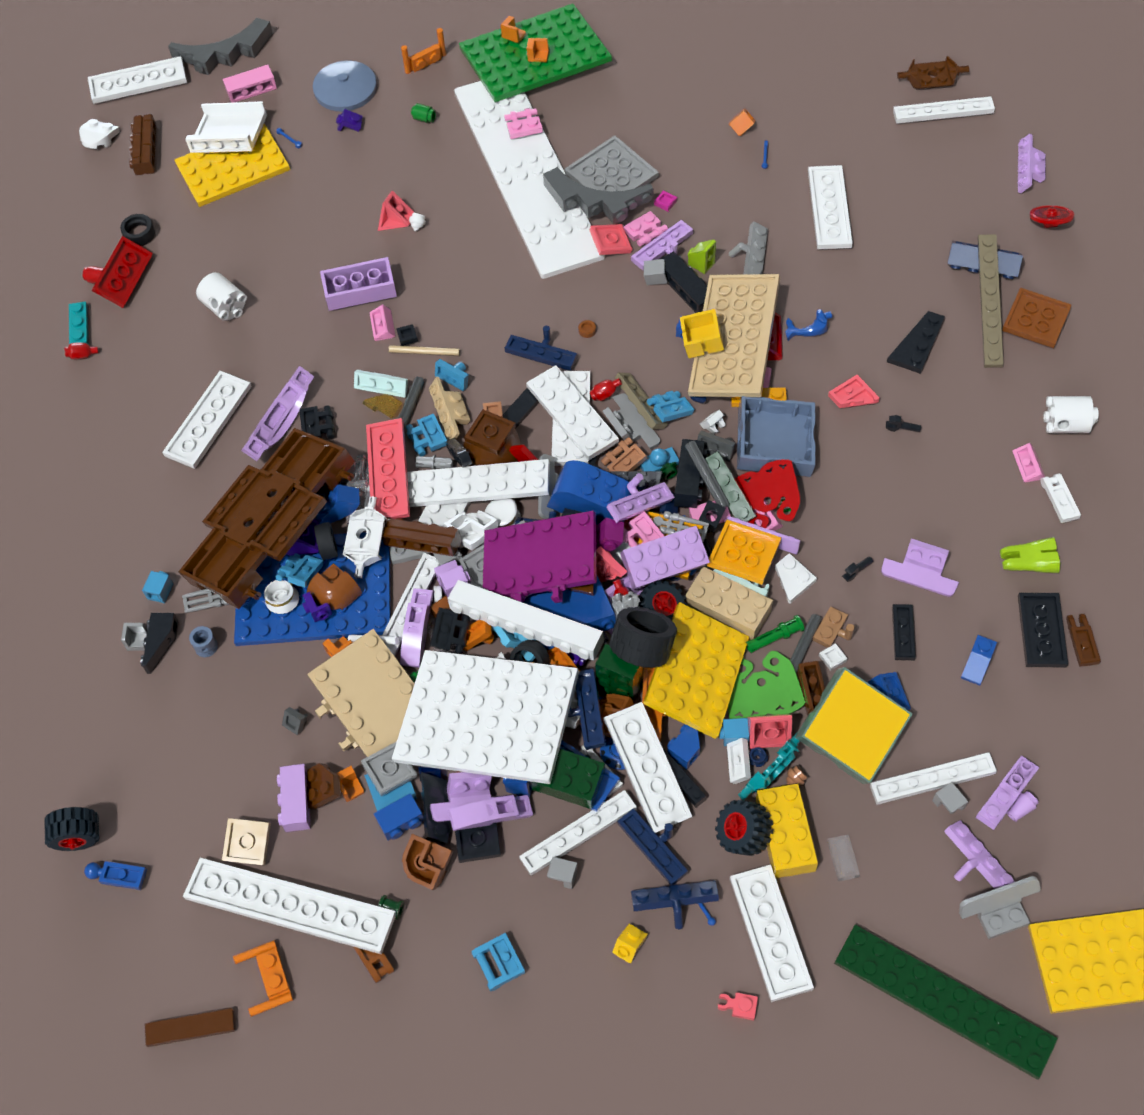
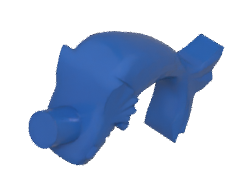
M822 309L817 310L814 323L802 329L796 328L788 318L786 320L787 330L785 331L787 340L789 341L796 335L808 337L824 334L828 331L827 319L832 318L831 311L823 313Z

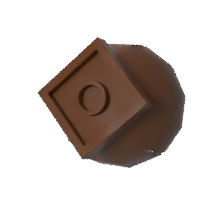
M482 409L464 437L463 447L468 452L472 462L468 466L519 462L509 452L511 446L522 445L515 429V422Z

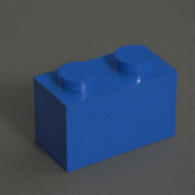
M411 793L373 813L387 841L399 838L403 832L408 829L417 828L424 821L423 815Z

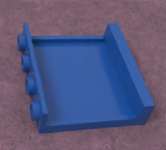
M597 574L596 583H594V596L564 590L563 602L554 603L551 599L553 592L546 591L531 594L524 601L525 604L601 631L610 630L615 626V613ZM542 644L546 648V650L554 648V646H546Z

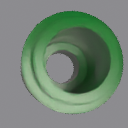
M416 103L411 109V115L415 120L430 123L434 122L436 118V110L430 106Z

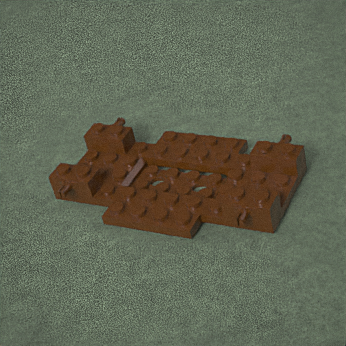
M294 428L262 469L248 465L202 522L212 530L178 572L191 585L201 590L205 587L217 593L226 603L237 609L241 608L248 597L258 600V597H261V593L255 591L263 578L255 570L267 555L278 561L283 559L327 503L324 497L316 493L322 486L333 490L342 478L352 481L354 474L348 472V470L355 461L345 448ZM277 491L275 496L269 497L271 492ZM285 497H289L281 507V502ZM273 512H277L269 522V517ZM253 520V523L250 526L245 527V524L248 521ZM266 526L258 536L257 532L261 527Z

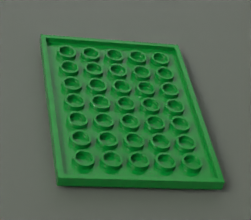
M574 4L566 5L515 23L518 29L526 31V35L519 43L502 38L501 29H496L459 43L460 50L494 102L612 61V55ZM528 38L548 39L549 54L547 62H528L526 49Z

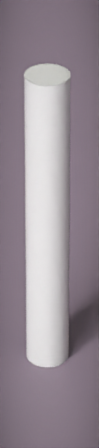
M349 635L348 641L354 642L363 635ZM379 636L385 644L398 645L400 641L399 637Z

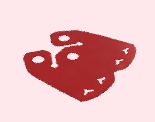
M775 460L765 464L759 472H746L735 478L753 509L764 513L776 509L781 501V497H785V500L777 510V517L785 521L794 519L800 505V494L791 460ZM785 464H787V465L784 467V469H782V467L779 466V465H783V466H784ZM766 497L771 498L769 505H765L763 502ZM785 507L791 508L790 514L785 515L783 513ZM756 513L757 516L748 521V523L754 524L755 520L760 519L762 521L760 527L766 528L769 524L768 517Z

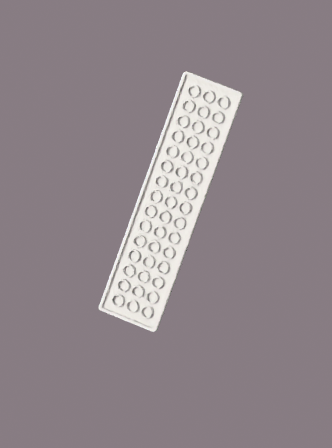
M481 81L456 88L454 91L457 101L540 277L545 279L604 260L605 255H599L589 231L591 224L580 206L577 205L563 212L544 186V173L556 167L564 174L565 172L543 128L542 133L510 139L507 123L512 122V120L505 121L504 115L510 114L512 111H524L526 108L533 109L525 92L494 102Z

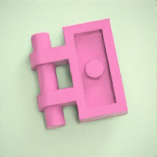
M526 108L520 112L512 111L510 114L504 115L505 121L512 120V122L507 123L510 139L542 133L539 117H532L537 115L536 108Z
M651 211L623 227L625 233L633 242L637 240L638 246L649 244L652 239L668 230L665 224L661 226V221Z
M645 511L629 522L632 528L630 531H627L625 528L623 531V542L627 543L630 547L638 545L633 539L636 535L642 540L640 544L664 537Z

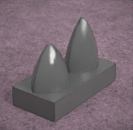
M702 430L699 432L697 440L704 441V449H707L708 454L712 455L719 451L723 459L731 460L736 443L732 437L722 438L714 433Z

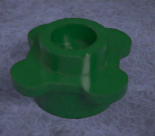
M676 462L666 463L660 469V471H663L662 478L670 480L677 475Z

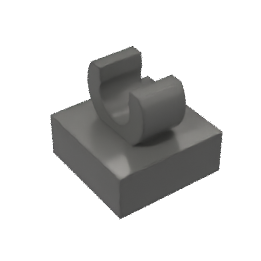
M289 707L284 711L282 726L298 735L303 731L308 714L302 715L299 713L300 709L294 710Z

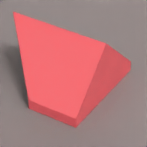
M394 191L389 193L382 204L378 231L407 227L410 224V216H412V213H415Z

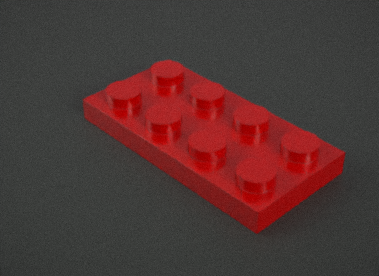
M122 236L91 291L123 308L153 253Z

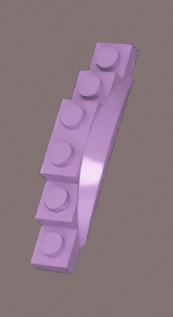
M301 366L296 369L257 424L249 440L242 448V452L257 461L264 450L271 448L281 439L301 408L308 391V385L314 378L312 374Z

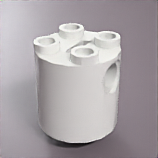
M218 272L204 277L196 291L198 300L223 321L233 319L234 317L239 318L243 313L242 309L247 296Z
M1047 396L1046 398L1048 410L1044 411L1043 419L1044 422H1047V433H1090L1092 426L1098 421V408L1093 407L1091 396Z

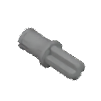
M436 455L432 457H416L417 468H432L433 470L436 468L453 467L452 458L436 457Z

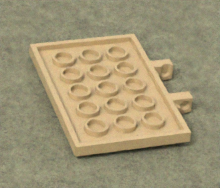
M372 629L307 674L324 698L321 701L323 705L315 710L317 716L321 720L324 714L332 713L333 716L336 714L347 729L346 734L348 735L345 741L338 743L341 749L345 751L352 745L355 749L360 747L366 757L397 742L414 688V682L376 631Z

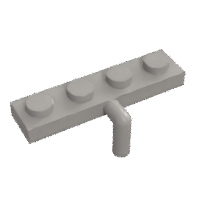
M756 222L750 224L747 245L740 242L729 252V256L732 258L741 250L746 252L743 275L762 274L768 228Z

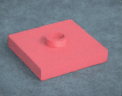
M622 224L590 226L589 231L599 255L631 253L632 247Z

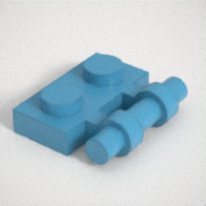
M668 391L664 395L657 394L647 399V404L649 406L654 405L653 410L662 422L692 415L694 408L685 397L680 398L679 391Z
M434 414L418 419L417 427H413L412 424L406 426L407 435L412 440L413 448L418 452L419 456L426 454L424 448L429 446L431 451L446 446L445 441L447 439ZM423 434L424 439L420 440L418 436Z
M294 554L286 560L285 566L279 568L276 579L282 581L288 577V583L305 588L323 567V560L308 555L300 559L299 554Z

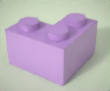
M456 560L434 568L436 579L442 588L444 596H447V598L458 580L468 584L471 582L468 572H464L462 565L458 566Z

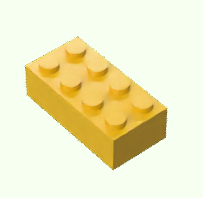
M793 784L757 790L756 803L766 808L765 812H769L771 815L769 820H773V825H771L773 834H770L771 841L766 843L775 878L816 872L818 862L799 785Z

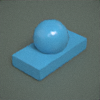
M672 447L665 450L657 448L647 456L648 459L640 465L642 471H660L666 463L676 462L679 465V459Z

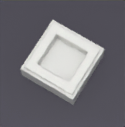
M836 643L819 653V657L830 671L847 662V657Z

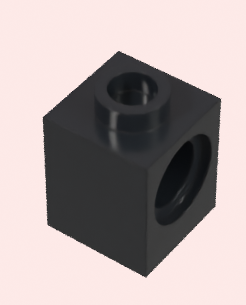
M708 500L699 521L709 523L707 532L711 531L714 533L726 508ZM706 515L714 516L715 521H708Z

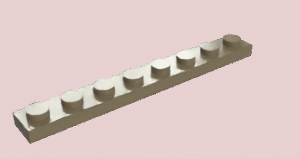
M996 234L978 235L984 368L1003 367Z

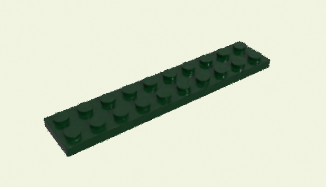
M854 925L834 962L835 965L1037 1080L1040 1079L1058 1040L1057 1037L857 925Z

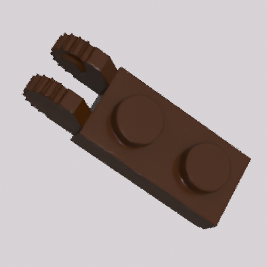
M1067 615L1066 622L1079 667L1099 665L1101 659L1086 615H1079L1080 627H1076L1073 615Z

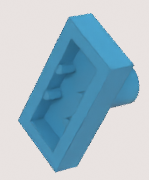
M441 359L435 362L436 377L462 391L468 388L469 374L464 372L466 366L462 362H458L454 366Z

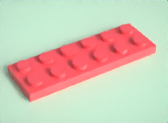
M402 418L366 425L369 486L370 496L377 497L376 511L387 519L410 517L404 421Z

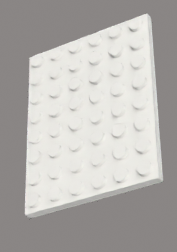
M425 650L392 760L395 763L551 784L579 670L572 667Z

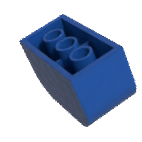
M568 461L564 464L558 476L547 507L563 513L564 508L582 513L594 511L596 514V525H598L605 518L614 519L607 506L614 501L631 495L627 488L629 482L585 462Z

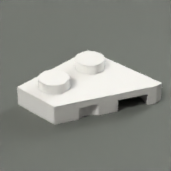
M790 553L775 565V570L780 577V583L785 590L789 604L817 580Z

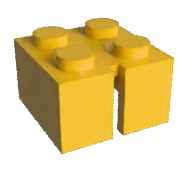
M715 309L680 317L683 341L688 358L705 355L704 352L706 351L710 354L724 350L720 324Z

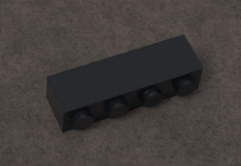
M674 251L661 258L665 260V274L670 287L695 313L703 312L707 285L704 280L699 278L694 270L686 265L683 258Z
M682 439L674 506L697 508V502L702 500V490L699 487H703L704 480L685 445L690 441H695L704 459L707 458V449H704V441Z

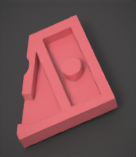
M855 375L828 393V397L839 408L875 404L880 399L858 375Z
M601 546L596 550V574L601 583L613 580L617 576L621 578L628 572L612 557L610 552L605 551Z

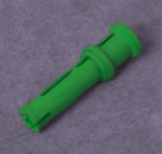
M795 615L793 619L785 623H779L773 630L747 641L746 648L751 654L779 639H788L790 635L805 630L803 622L798 615Z

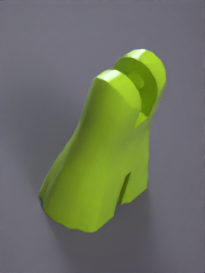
M1054 537L1026 544L1007 546L1000 550L1001 558L1006 559L1002 562L1003 569L1044 573H1059L1060 559L1056 551L1057 546Z

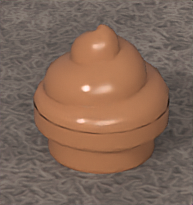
M797 765L794 768L790 767L787 771L786 785L798 784L801 786L808 777Z

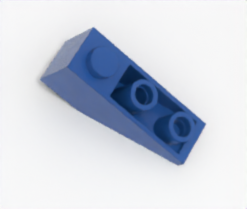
M338 484L326 498L327 503L314 519L319 521V524L326 522L331 524L351 515L360 505L359 488Z

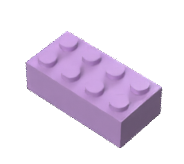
M388 257L320 271L329 311L397 297Z
M697 526L628 548L620 553L624 567L628 571L627 575L633 590L648 586L656 581H662L710 563Z

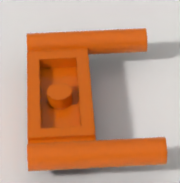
M442 28L437 29L438 44L410 57L407 46H401L406 74H410L412 70L417 72L441 60V56H446Z
M275 940L233 956L235 964L256 957L269 998L266 1002L248 1008L251 1017L293 1000Z

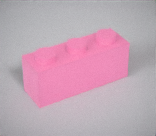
M268 65L223 79L231 103L277 89Z

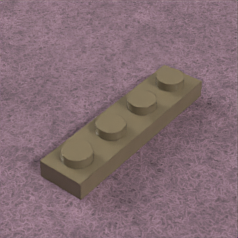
M618 372L615 379L620 378L622 381V385L619 387L628 395V399L636 406L638 413L644 417L647 425L652 429H665L668 425L667 422L660 420L653 410L654 405L649 406L647 404V399L649 398L631 373Z

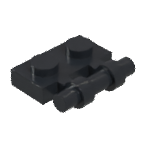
M317 406L299 409L302 431L321 439L322 433H326L328 439L334 438L335 425L332 422L334 415L330 406H324V411L320 412ZM320 420H325V424L320 425Z
M439 607L430 647L449 651L451 644H455V653L462 654L463 648L467 644L465 640L467 631L470 630L471 623H469L470 617L463 614L462 621L457 620L458 613ZM455 627L460 628L458 638L453 637Z

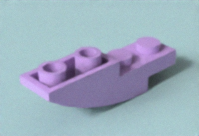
M413 589L411 603L408 602L403 629L401 666L420 668L428 633L426 628L434 595L433 590Z
M1021 756L979 811L976 818L994 830L1013 806L1018 796L1026 788L1039 767Z
M528 795L492 798L448 810L453 831L488 826L495 822L528 818L533 815Z

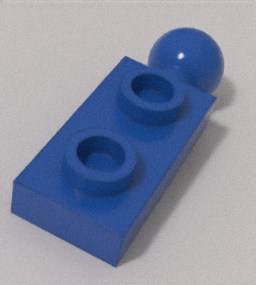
M108 861L104 862L103 868L98 863L91 862L84 869L85 876L89 879H96L100 876L99 882L101 884L141 890L147 872L145 867Z

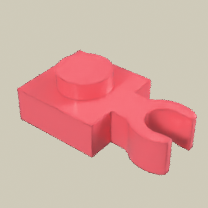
M736 992L735 999L726 994H720L719 998L725 999L727 1004H718L719 1010L732 1009L733 1017L754 1021L758 996Z

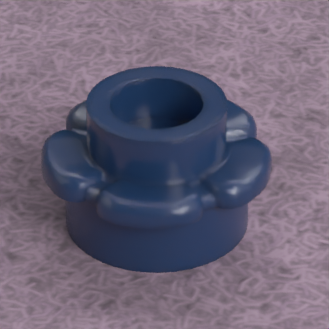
M755 747L749 751L751 765L762 767L767 762L768 755L764 749Z

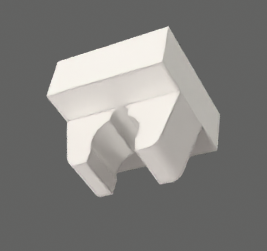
M720 410L715 411L704 419L700 425L711 433H717L716 424L720 428L725 426L722 418L724 415Z

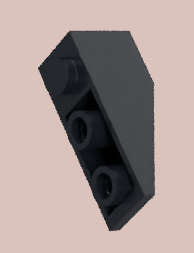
M151 613L150 620H147L146 629L148 632L147 637L143 641L145 650L144 655H141L140 664L147 674L153 672L176 639L179 621L174 613Z

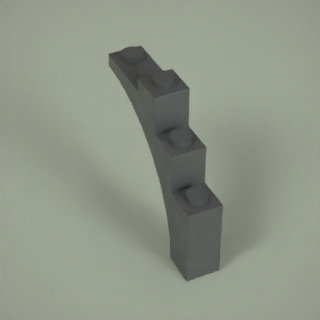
M256 17L248 27L228 39L206 45H182L171 42L168 48L172 58L181 56L183 62L194 65L195 71L209 75L218 63L232 67L241 54L255 58L272 36L273 31L270 21Z
M558 167L543 174L544 186L563 212L579 205L586 216L590 218L603 211L613 225L628 218V211L634 210L636 207L654 199L653 187L650 183L626 191H603L585 187L574 182Z

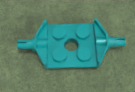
M796 734L787 740L777 752L779 756L762 774L758 771L746 784L745 788L738 793L742 800H745L753 792L757 793L759 789H766L795 758L794 752H799L797 744L800 742L795 738Z

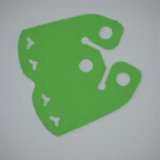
M770 651L762 661L763 666L775 673L778 672L779 676L776 677L767 671L753 673L744 684L742 680L753 670V664L746 659H742L741 665H744L746 670L742 673L738 672L728 704L729 719L765 716L766 714H790L801 708L805 704V700L791 661L779 652ZM777 658L779 663L773 666L770 664V660ZM763 678L766 683L764 686H759L757 680ZM779 705H781V707L784 708L776 710V708H778ZM753 711L758 712V714H754L751 716ZM740 712V713L743 715V717H741L740 715H738V716H735V715Z

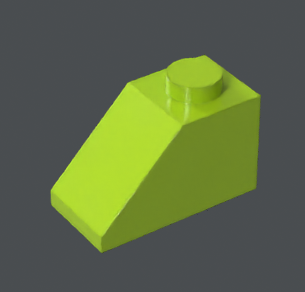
M713 239L700 242L694 248H691L688 252V265L706 274L715 264L716 241Z

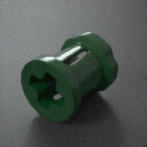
M383 895L378 907L395 911V919L398 920L403 912L404 901L400 900L398 902Z

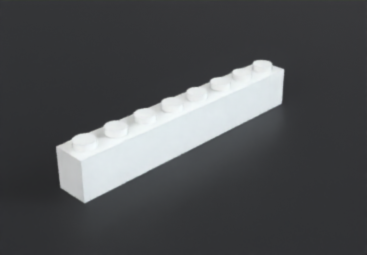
M460 580L457 581L448 597L449 607L455 613H463L474 620H482L491 626L502 627L510 633H518L527 639L538 640L546 646L557 647L565 653H574L585 660L590 659L594 661L604 642L603 631Z

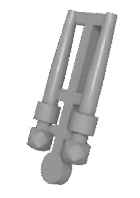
M665 511L663 514L665 519H669L668 521H664L659 516L653 519V523L660 527L659 530L662 534L668 535L690 528L683 525V522L704 526L703 530L698 529L702 542L705 540L709 523L680 516L677 513L671 514L669 511ZM673 520L678 522L679 520V524L672 523L671 521Z
M209 589L182 595L185 613L229 604L220 595H212L213 591ZM208 594V597L192 601L187 600L189 597ZM201 603H206V604H202V605H199V606H195V607L189 608V606H193V605H197V604H201Z

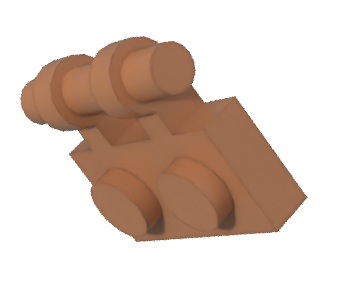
M628 437L624 441L621 440L618 446L611 452L608 451L601 462L604 466L612 462L607 467L609 471H634L648 457L636 444L629 448L628 446L633 441ZM622 451H624V453H623L621 456H619L617 459L615 458V457H617Z

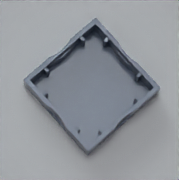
M742 396L738 407L737 469L759 472L769 462L787 459L792 461L795 475L811 477L815 467V441L813 435L815 403ZM785 464L784 466H783V465H779V466L782 467V469H784V467H785L787 464Z

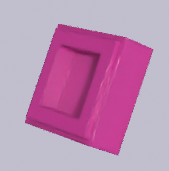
M663 190L654 200V205L668 212L677 202V197Z

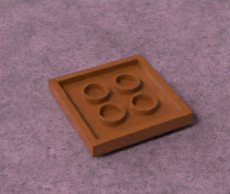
M1020 288L1002 331L1054 348L1072 305Z

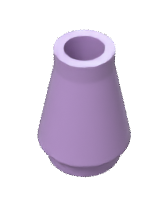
M1025 791L1018 796L1011 809L1007 812V815L1014 822H1017L1020 818L1035 810L1039 802L1030 792Z

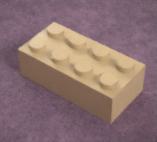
M704 566L686 593V600L684 601L689 607L749 636V640L756 638L771 613L773 604L772 599Z

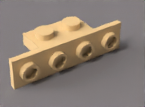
M436 377L430 385L429 392L432 395L434 406L437 409L447 440L457 439L460 434L457 424L468 425L470 417L461 393L444 391L440 378Z

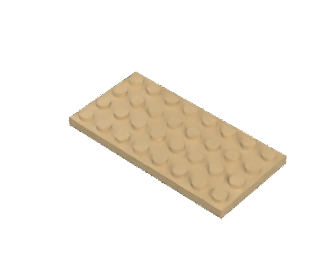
M779 274L709 275L703 311L716 310L724 350L710 354L706 351L704 352L705 355L694 357L688 389L689 396H762L780 284Z

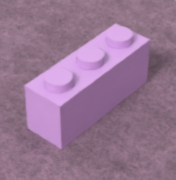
M305 764L280 767V774L277 775V784L281 791L277 795L278 805L281 806V813H278V822L280 826L282 825L285 832L310 829L307 768Z

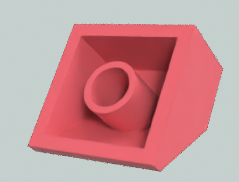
M792 715L747 717L750 749L755 747H782L787 740L791 739Z

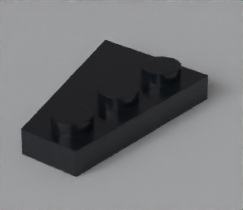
M422 772L419 775L420 782H422L421 798L424 803L425 839L445 845L448 842L451 821H434L430 805L449 802L447 794L448 780Z

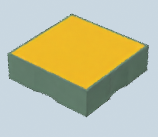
M843 667L836 670L823 691L818 705L809 713L795 738L818 754L832 760L838 768L860 783L870 784L911 718L912 713Z

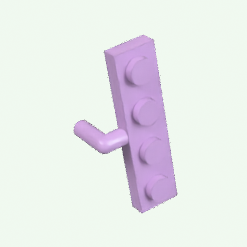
M680 220L633 254L631 261L641 270H644V261L658 260L666 253L670 254L673 251L677 254L678 244L691 236L693 229Z
M638 473L627 484L631 495L610 503L607 509L615 522L618 523L668 503L675 497L665 482L639 492L636 486L643 480V475Z
M961 820L950 825L944 831L969 859L954 875L957 881H961L976 867L994 889L1015 882Z

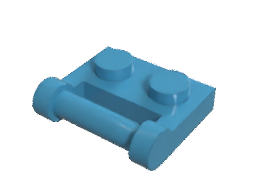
M506 933L471 951L488 981L487 986L490 991L497 990L507 982L525 974V970ZM488 951L491 952L502 975L498 978L495 977L484 955Z

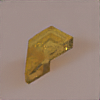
M383 394L365 399L362 404L375 412L379 410L392 419L402 402L388 394Z

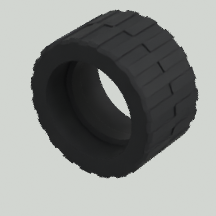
M628 607L622 609L617 615L609 646L617 657L627 663L646 668L660 667L669 660L677 628L674 622L662 613L648 608Z

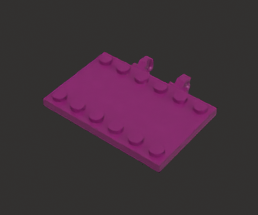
M594 511L484 530L483 589L508 598L511 597V599L522 603L525 601V596L529 594L552 591L551 599L554 603L563 602V591L566 588L596 583V514Z

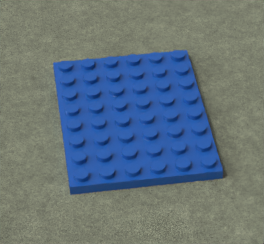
M367 532L360 533L359 538L363 539ZM347 533L334 534L338 557L323 560V567L318 573L321 575L334 563L343 572L346 571L355 580L362 594L343 610L341 608L331 610L332 615L328 616L325 620L314 622L311 613L306 614L302 605L305 602L303 594L307 593L308 585L304 588L292 584L299 594L298 604L292 611L277 614L267 608L264 591L271 582L277 580L276 575L279 568L285 566L286 560L290 557V555L286 554L281 561H278L267 555L255 570L263 578L255 591L261 593V597H258V600L248 597L241 608H236L235 646L348 638L349 635H365L372 629L378 635H383L391 619L389 546H385L381 539L379 556L382 557L381 560L365 566L362 578L354 577L356 571L354 562L343 555ZM320 552L300 555V559L308 555L322 560Z

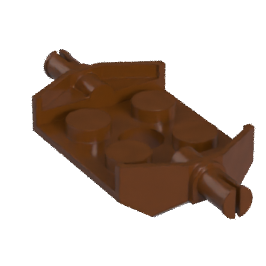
M946 56V61L914 64L915 59H913L909 70L897 72V79L907 78V81H910L912 86L917 89L951 86L955 84L959 73L969 72V65L957 66L949 56Z

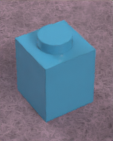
M151 571L142 591L148 600L165 604L173 582L167 573Z
M748 718L723 719L719 739H723L724 746L740 738L747 739L749 743Z

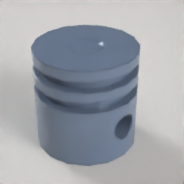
M197 627L189 635V641L196 654L200 657H210L217 651L218 643L208 627Z

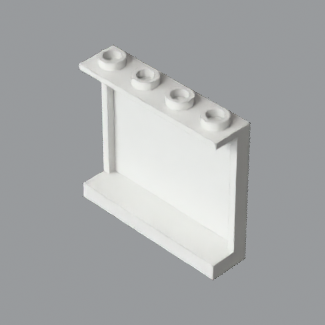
M263 102L202 104L204 115L195 135H187L185 139L190 153L252 151L267 117Z

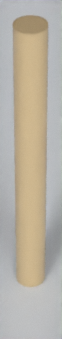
M389 345V352L460 355V349Z

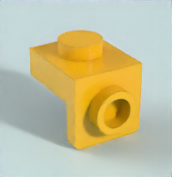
M629 923L617 938L613 954L631 963L648 934Z

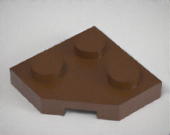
M318 763L307 770L309 809L316 810L341 796L340 776L330 771L326 764Z

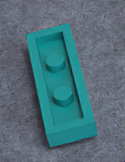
M86 301L69 304V344L81 342L89 345L88 305Z

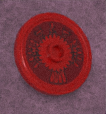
M1048 205L1033 208L1029 216L1032 220L1043 223L1044 228L1058 227V224L1072 221L1074 219V212L1065 207Z

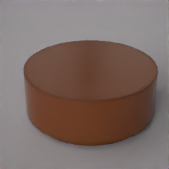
M590 320L582 321L578 326L580 336L584 338L594 336L596 333L595 323Z

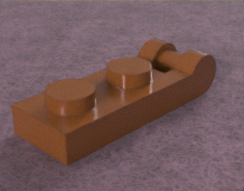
M353 947L375 983L381 981V977L387 973L390 975L394 972L393 967L383 952L378 954ZM381 961L383 966L375 970L374 965Z

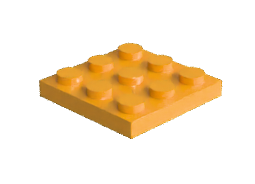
M726 520L709 557L710 563L707 566L763 585L782 537Z

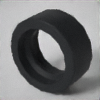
M144 214L130 215L123 220L120 226L122 235L139 246L149 243L155 235L151 219ZM142 225L147 227L140 234H129V231L136 226Z
M330 522L315 525V537L322 560L338 557L337 545Z
M535 640L522 641L511 651L510 660L524 662L521 652L526 650L536 657L539 664H550V657L546 648Z

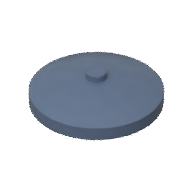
M356 61L332 63L324 67L313 81V92L318 103L329 110L343 112L344 109L352 111L366 105L374 97L377 90L376 77L373 71L365 64Z

